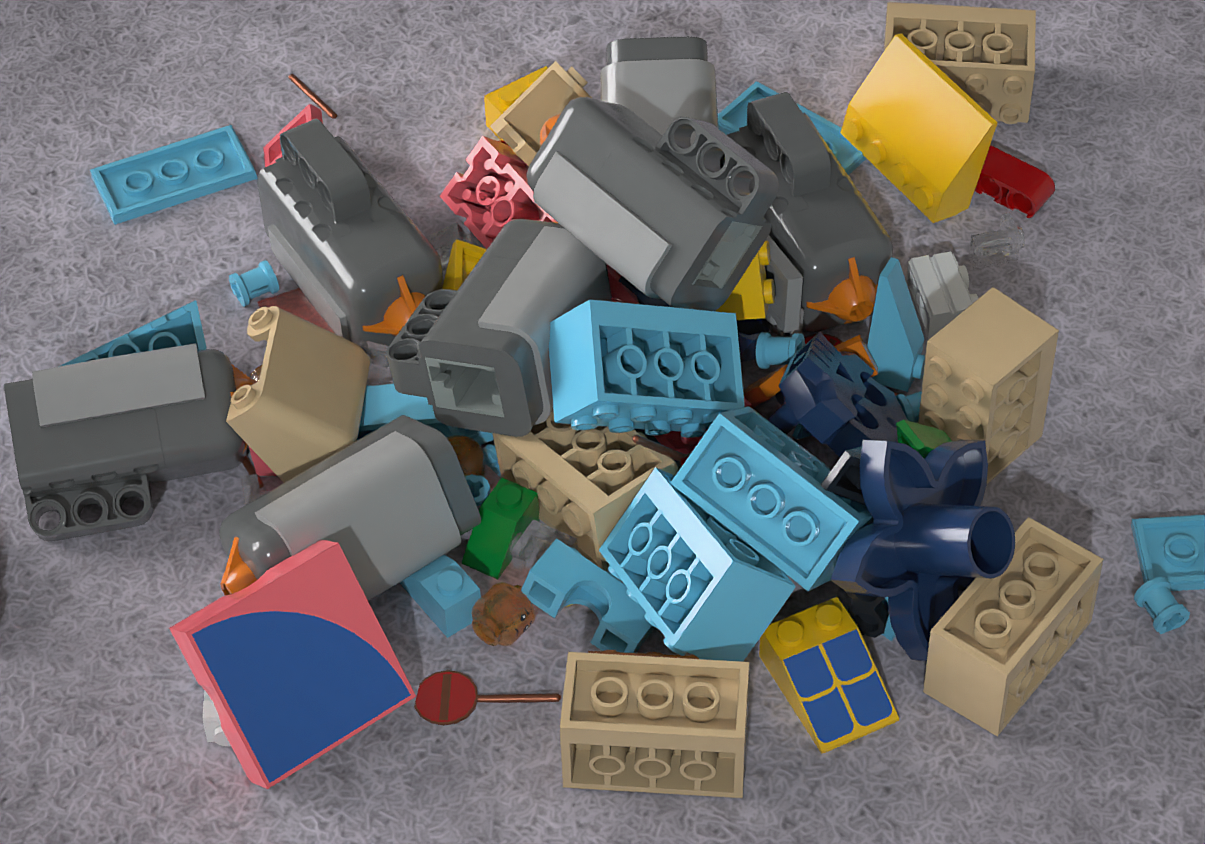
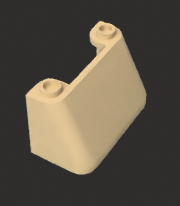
M555 61L490 127L529 166L541 147L540 132L545 122L551 117L561 114L571 100L579 97L592 98L583 89L588 82L572 66L565 71Z
M277 306L261 307L250 316L247 327V334L255 342L267 341L260 378L258 382L252 385H244L234 392L231 397V405L226 422L285 483L357 441L370 357L358 344Z

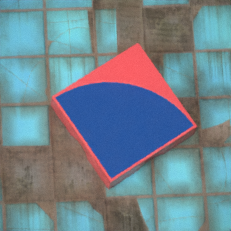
M317 541L267 570L250 586L219 598L169 628L198 684L202 686L213 701L219 715L221 728L247 777L252 783L266 789L276 785L416 697L338 542Z

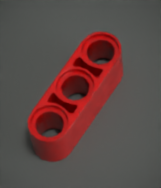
M990 145L975 192L979 194L985 193L995 198L993 201L1011 210L1017 209L1027 214V218H1031L1054 194L1055 183L1043 170Z

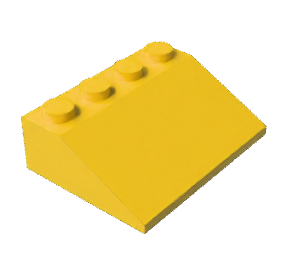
M900 33L894 36L850 101L840 133L858 151L860 150L863 156L932 223L955 216L969 208L998 122Z

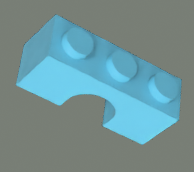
M557 538L530 569L519 595L553 618L564 607L571 604H580L590 608L599 619V626L590 643L602 651L616 650L619 652L637 653L655 628L645 619L646 611L643 607L626 594L628 588L624 583L619 581L610 572L604 571L582 556L578 550L567 546Z

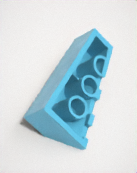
M197 301L186 304L60 366L196 344L198 350L207 349Z

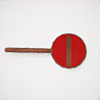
M446 670L435 672L422 680L419 684L414 708L420 717L426 721L444 726L457 724L468 718L475 710L477 702H559L561 695L558 693L478 695L477 687L470 677L461 672Z

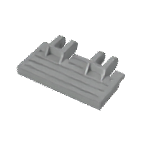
M768 235L765 241L768 240L770 246V265H765L766 279H773L775 303L769 304L766 323L771 332L777 334V337H792L794 333H801L803 329L804 310L801 307L803 276Z

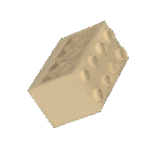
M887 2L884 51L894 36L901 33L993 119L1006 124L1028 123L1035 75L1036 10Z
M994 287L927 341L918 422L922 425L944 430L952 441L985 440L988 461L987 484L1042 437L1059 333L1058 329Z
M552 410L546 421L534 424L529 434L523 437L493 433L501 478L537 492L539 519L573 548L578 550L582 556L604 571H608L609 563L599 552V549L655 467L672 475H676L678 472L677 464L673 458L632 441L634 435L647 438L641 431L632 430L624 433L609 432L607 426H597L590 430H573L571 424L554 423V410Z
M1028 517L1015 532V551L1007 570L996 578H975L931 629L923 692L998 737L1091 623L1104 559Z
M568 652L560 719L563 788L743 798L749 662Z

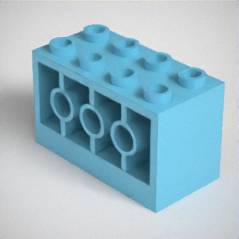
M589 299L550 322L549 358L554 423L571 424L573 430H590L597 426H607L609 432L612 433L629 432L634 430V428L645 429V434L663 435L670 431H680L682 437L695 438L704 436L706 430L709 429L719 413L745 407L736 313Z
M749 406L719 413L670 482L680 492L807 591L830 581L838 556L848 539L857 530L874 522V518L865 504L826 491L821 484L831 469Z
M655 467L599 549V552L609 563V572L617 579L623 581L628 588L626 594L646 611L645 619L665 636L663 642L669 649L681 656H685L688 652L699 659L743 662L796 586L783 571L670 484L675 475Z

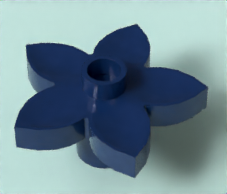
M863 440L859 466L860 486L864 502L874 518V522L857 530L848 539L838 556L830 580L850 593L863 596L888 597L891 627L898 643L911 660L927 661L930 631L959 598L958 590L965 591L975 578H996L1002 575L1009 567L1015 551L1014 527L1009 516L1002 509L980 506L987 486L988 461L985 440L946 442L933 449L925 459L919 452L906 444L892 441Z

